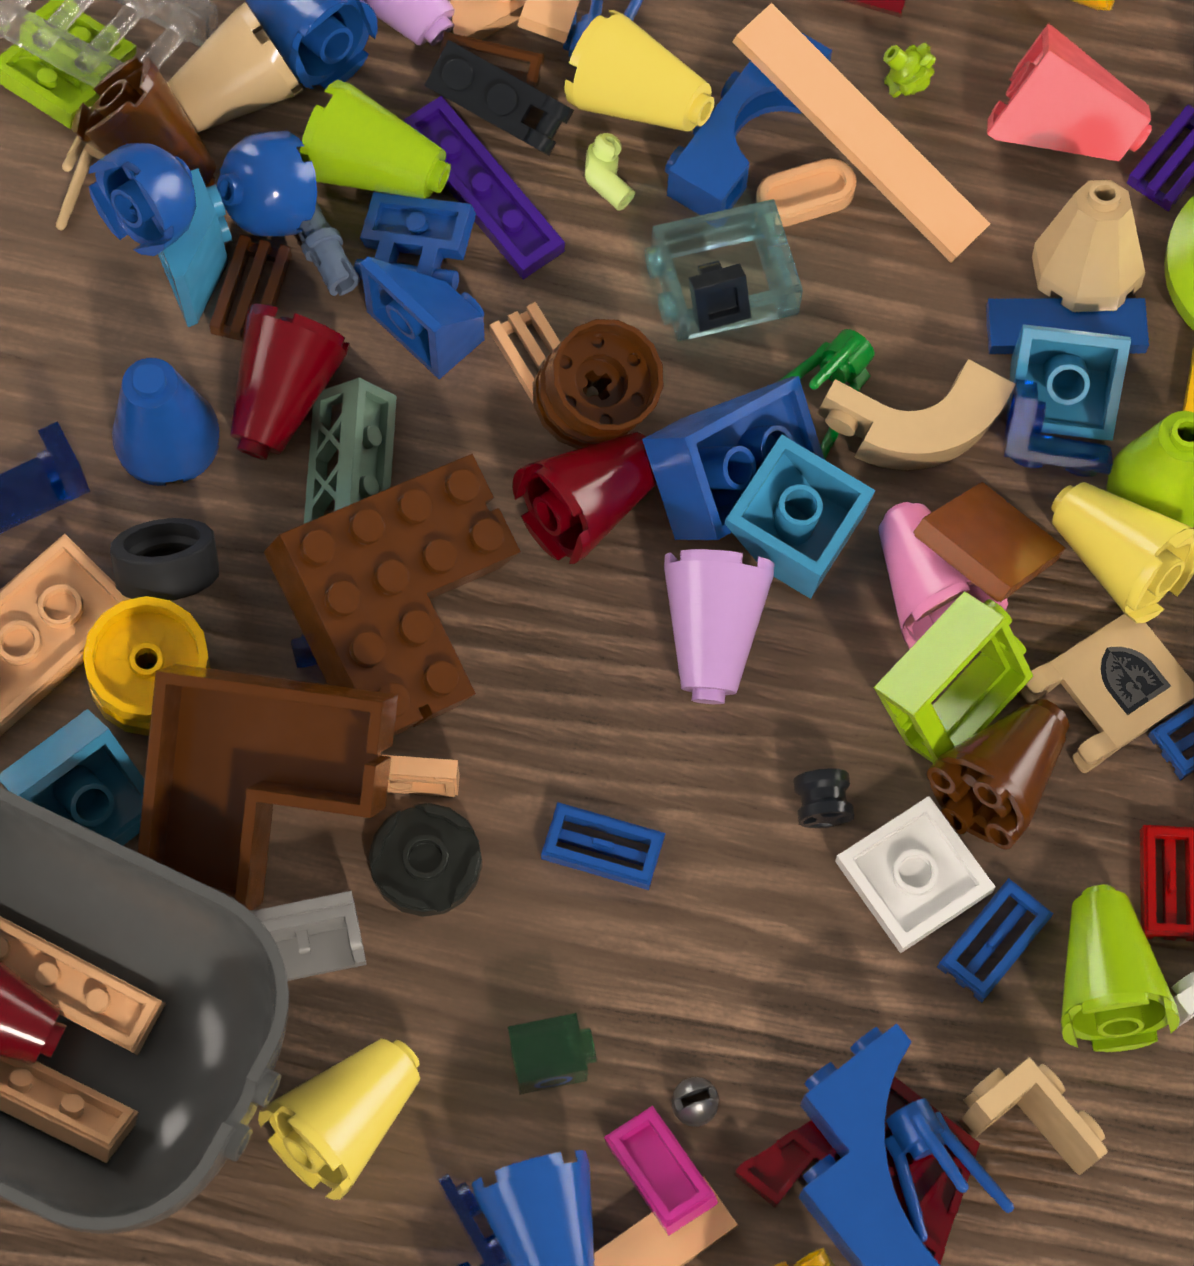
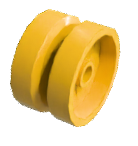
M149 596L123 600L102 613L88 632L83 652L86 676L92 699L105 719L125 732L147 736L150 733L156 671L175 664L210 669L204 632L191 613L170 600ZM149 663L156 664L153 668L147 669Z

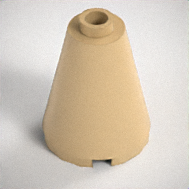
M246 2L232 12L167 82L197 133L289 99L303 91V88Z

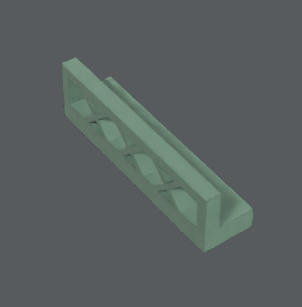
M360 377L322 391L313 405L304 524L324 516V512L333 498L335 499L334 511L391 488L396 395ZM342 403V414L331 428L332 406ZM338 449V463L328 477V462Z

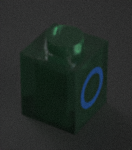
M577 1013L508 1026V1039L519 1095L588 1081L587 1064L597 1062L591 1029L579 1028Z

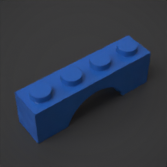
M803 34L831 61L832 50ZM749 58V63L741 73L734 71L727 79L721 92L722 99L712 111L707 122L702 126L697 125L694 128L692 140L686 148L679 145L671 154L665 167V173L668 174L667 196L717 226L722 223L747 188L750 162L743 155L737 144L736 136L738 132L749 121L766 113L777 111L802 113Z

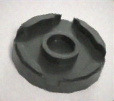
M432 803L416 804L413 808H407L402 812L399 810L387 817L374 834L369 852L372 879L383 899L401 912L421 917L445 914L464 903L477 886L482 868L479 840L468 820L449 807Z

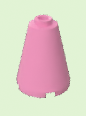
M903 502L893 506L886 512L878 531L902 637L910 649L964 591L982 603L987 599L996 601L915 537L913 533L923 517L932 512L923 504ZM1007 598L1002 602H996L1006 611L1008 606Z

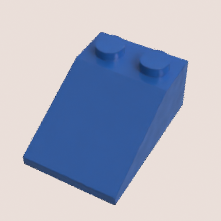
M799 376L786 378L683 417L642 439L675 540H719L730 534L731 531L724 524L726 518L781 434L824 459Z

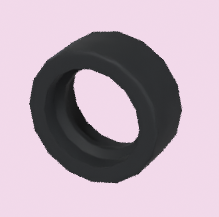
M167 518L152 520L121 532L111 542L110 556L116 588L123 596L131 599L149 596L170 601L178 600L203 591L210 587L219 577V562L214 531L207 524L193 519Z

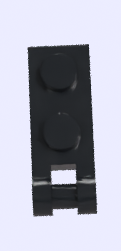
M450 40L445 45L424 86L548 156H550L557 143L553 138L561 123L567 124L574 112L573 109ZM532 106L544 112L535 130L523 124Z

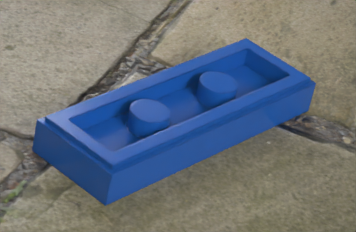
M1062 298L988 299L986 304L989 354H1013L1023 324L1127 336L1131 338L1129 354H1144L1149 347L1145 298H1126L1125 303L1116 311L1072 312L1061 305Z

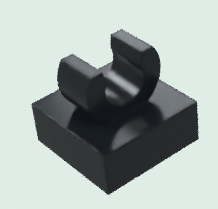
M717 260L697 266L699 275L689 277L688 279L694 320L700 332L751 318L747 279L740 263L722 268Z

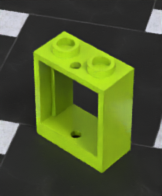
M965 591L874 687L905 744L933 764L943 753L985 729L1033 677L1024 657L1027 650L1023 643L1013 635L1009 626L1012 623L1010 615L993 600L987 599L982 603ZM980 651V655L932 705L931 703Z

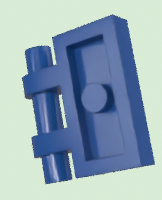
M373 192L360 239L365 248L377 249L375 259L445 281L457 290L459 284L458 271L441 269L443 258L464 260L476 213L472 205L467 203ZM399 253L421 255L418 266L397 263ZM358 258L355 261L354 269L358 273L360 280H362L360 263L364 259Z

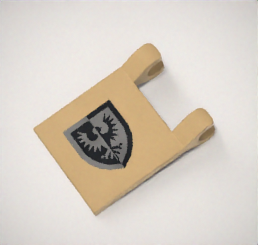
M1125 613L1052 661L1031 671L1033 677L1019 691L1024 700L1032 704L1061 683L1099 731L1098 734L1084 741L1077 749L1078 752L1072 756L1073 763L1082 773H1088L1113 753L1194 700V682L1147 623H1135Z

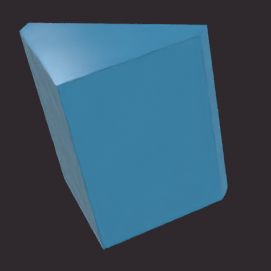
M1023 324L1011 357L1010 381L1016 385L1008 398L1006 428L1113 441L1131 338Z

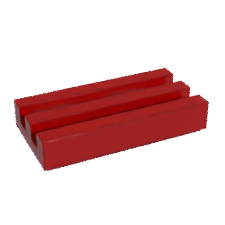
M1143 825L1140 829L1141 927L1147 939L1163 937L1164 940L1175 941L1177 938H1186V941L1194 942V827ZM1156 838L1162 839L1163 923H1157ZM1176 840H1185L1186 924H1177Z

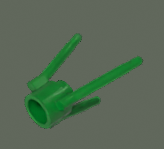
M844 329L831 343L824 342L812 356L778 381L792 376H799L801 379L820 365V370L809 382L811 389H818L827 379L831 382H834L836 379L844 384L848 382L849 387L859 391L870 378V374L865 368L874 358V349L863 335L851 329ZM830 427L821 444L825 460L839 434Z

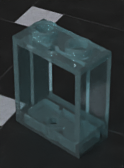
M775 199L652 226L651 247L644 248L645 262L650 278L659 277L663 293L658 294L661 318L664 325L673 324L678 342L799 314L803 289ZM754 240L770 291L749 295L751 318L700 332L694 320L693 308L687 309L672 258Z

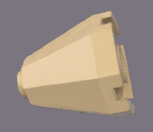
M1090 180L1075 192L1035 242L1032 260L1039 291L1050 297L1052 290L1062 297L1061 305L1072 312L1116 311L1125 303L1126 296L1131 291L1134 294L1142 286L1145 268L1128 190L1111 180Z

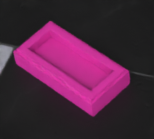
M653 1106L604 1136L606 1145L668 1236L718 1204L716 1195Z

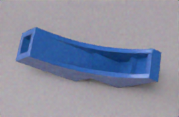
M897 1023L885 1033H882L878 1027H875L863 1035L850 1047L855 1056L837 1069L830 1062L814 1073L804 1083L809 1092L804 1095L800 1104L801 1108L841 1159L836 1162L831 1154H829L810 1168L802 1176L808 1185L802 1189L798 1198L851 1266H940L917 1236L902 1210L893 1187L885 1148L887 1099L899 1063L912 1042Z

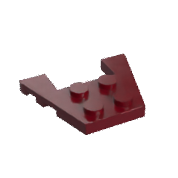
M895 1076L893 1077L887 1099L885 1140L893 1135L886 1123V1119L904 1106L922 1099L921 1096ZM931 1105L935 1113L939 1112L935 1107ZM942 1114L950 1130L976 1158L980 1143ZM810 1120L798 1129H794L778 1139L775 1144L755 1157H751L741 1163L735 1170L734 1175L776 1208L811 1162L818 1163L829 1154H831L836 1162L841 1157L812 1120ZM944 1144L943 1146L959 1168L960 1173L968 1182L970 1172L948 1146ZM885 1146L894 1190L902 1210L912 1226L894 1160ZM908 1152L906 1157L928 1236L927 1240L922 1243L938 1264L941 1265L945 1246L964 1193L957 1190L933 1153L915 1161L910 1152Z

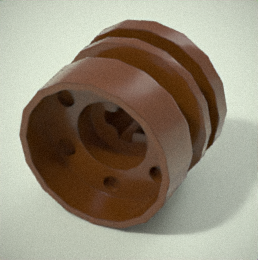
M595 319L575 327L540 364L533 381V406L542 426L557 441L576 449L624 436L640 424L657 406L664 387L663 364L654 344L638 328L619 320ZM586 386L587 388L594 386L599 394L588 398L584 394L583 389Z

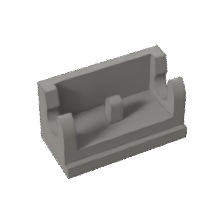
M352 891L251 911L263 923L277 944L284 961L288 981L367 965Z

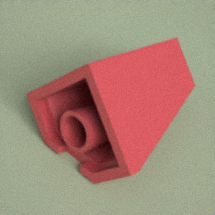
M1047 24L1018 63L1009 79L1011 84L1006 92V96L1010 98L1008 104L1006 105L1002 101L997 102L987 120V135L998 141L1113 161H1120L1129 149L1136 152L1152 130V126L1149 124L1151 121L1149 105L1050 24Z

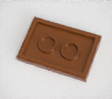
M983 482L923 517L913 531L916 538L996 602H1002L1056 563L1066 547Z

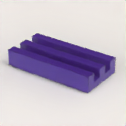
M1187 104L1131 172L1126 183L1168 212L1194 181L1193 161L1167 194L1159 190L1194 147V108ZM1185 128L1191 130V133L1150 183L1145 181L1144 178Z

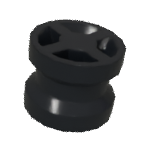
M817 769L799 774L794 778V791L801 796L802 806L797 813L799 825L807 828H828L848 823L854 819L853 805L846 798V790L850 786L849 773L846 770Z

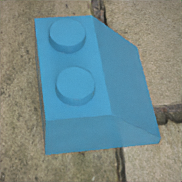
M198 168L191 170L196 196V210L189 229L177 241L158 253L187 327L198 324L229 263L224 243L232 240L224 217L226 211L219 191L215 184L208 187L205 186Z
M781 434L729 513L724 524L756 562L758 561V556L773 561L775 564L774 577L811 599L865 515L875 490Z
M86 709L0 773V783L7 791L118 844L124 845L140 832L145 779L109 728L89 709Z

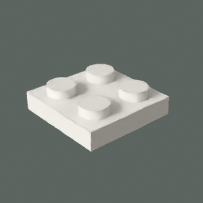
M930 796L838 854L835 860L900 953L992 894L995 889V885Z

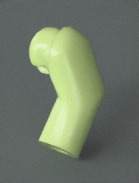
M602 133L595 138L594 143L588 146L584 176L587 183L620 211L632 201L635 191L617 176L618 155L622 148L619 139L610 133Z

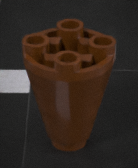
M1037 699L1032 704L1023 705L943 753L928 769L927 777L936 800L942 807L940 811L957 834L962 835L968 832L1005 850L1011 849L1024 834L1031 823L1066 741L1069 721L1065 713L1057 705L1044 699Z

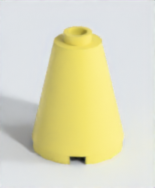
M608 10L611 17L605 18L599 15L592 20L582 33L570 58L569 64L577 67L574 83L565 79L564 89L566 99L570 104L584 111L686 132L693 130L697 125L702 126L707 122L714 108V98L711 97V86L626 15L616 10Z
M1082 482L1075 487L1072 485L1066 486L1054 499L1051 510L1054 512L1052 525L1126 616L1135 623H1146L1165 610L1158 602L1168 591L1177 597L1194 575L1193 527L1086 482Z
M379 1039L270 1102L259 1112L258 1121L260 1127L268 1120L270 1121L275 1133L268 1139V1142L287 1167L305 1184L313 1189L318 1183L322 1182L332 1188L325 1197L331 1200H339L349 1192L418 1085L420 1076L416 1068L420 1065L415 1053L402 1041L395 1040L392 1043L386 1039Z

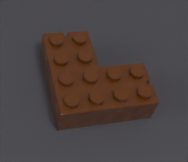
M473 454L283 532L264 551L327 684L398 694L394 736L405 732L412 726L414 728L457 708L476 694L430 599L502 568L521 552L500 508L489 511L486 505L494 496Z
M179 664L157 670L155 674L137 853L231 897L250 911L263 904L273 804L371 818L386 808L391 757L382 756L380 753L393 746L398 694Z

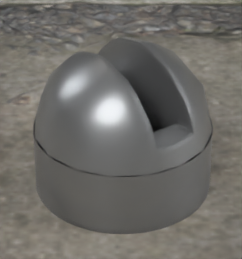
M699 1077L683 1080L676 1087L672 1097V1109L677 1119L685 1125L693 1127L702 1126L710 1122L714 1118L719 1105V1096L715 1087L706 1079ZM703 1091L709 1093V1099L696 1102L685 1108L682 1105L681 1099Z

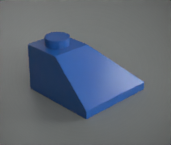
M369 256L360 263L367 312L439 380L485 340L484 311L470 294L463 292L460 295L445 281Z

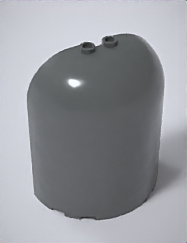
M0 787V916L166 1003L138 1055L59 1014L56 1021L66 1025V1028L51 1058L40 1053L36 1061L138 1111L136 1124L109 1161L105 1163L0 1110V1198L46 1221L79 1232L116 1234L153 1225L181 1210L196 1198L215 1178L228 1159L236 1162L241 1157L252 1134V1128L248 1125L258 1106L260 1105L265 1108L278 1088L281 1074L275 1072L274 1068L282 1048L289 1011V990L284 961L277 944L263 923L238 901Z

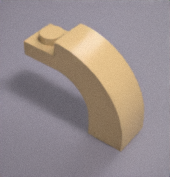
M968 359L943 400L923 410L902 411L885 406L835 379L817 415L825 418L826 424L834 431L846 436H853L855 434L863 439L854 456L855 458L872 465L895 470L925 469L946 463L962 455L975 445L997 418L1016 384Z

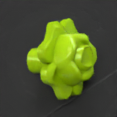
M922 43L918 47L911 45L906 51H903L897 45H893L885 52L883 61L890 66V72L885 77L884 84L889 87V94L893 98L901 94L905 96L915 95L916 92L924 91L930 85V79L935 73L932 65L936 57L930 53L931 47L927 43Z

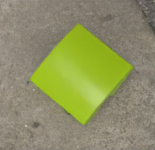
M50 0L24 21L23 37L0 55V84L71 129L74 116L81 104L84 103L87 107L93 106L100 97L93 89L111 71L132 59L136 54L137 46L65 0Z

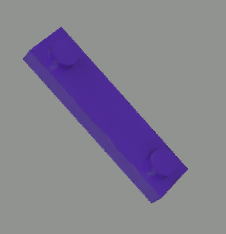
M439 96L403 120L445 150V162L451 164L450 175L445 187L459 203L472 205L476 213L474 222L523 280L565 252V241L442 96Z

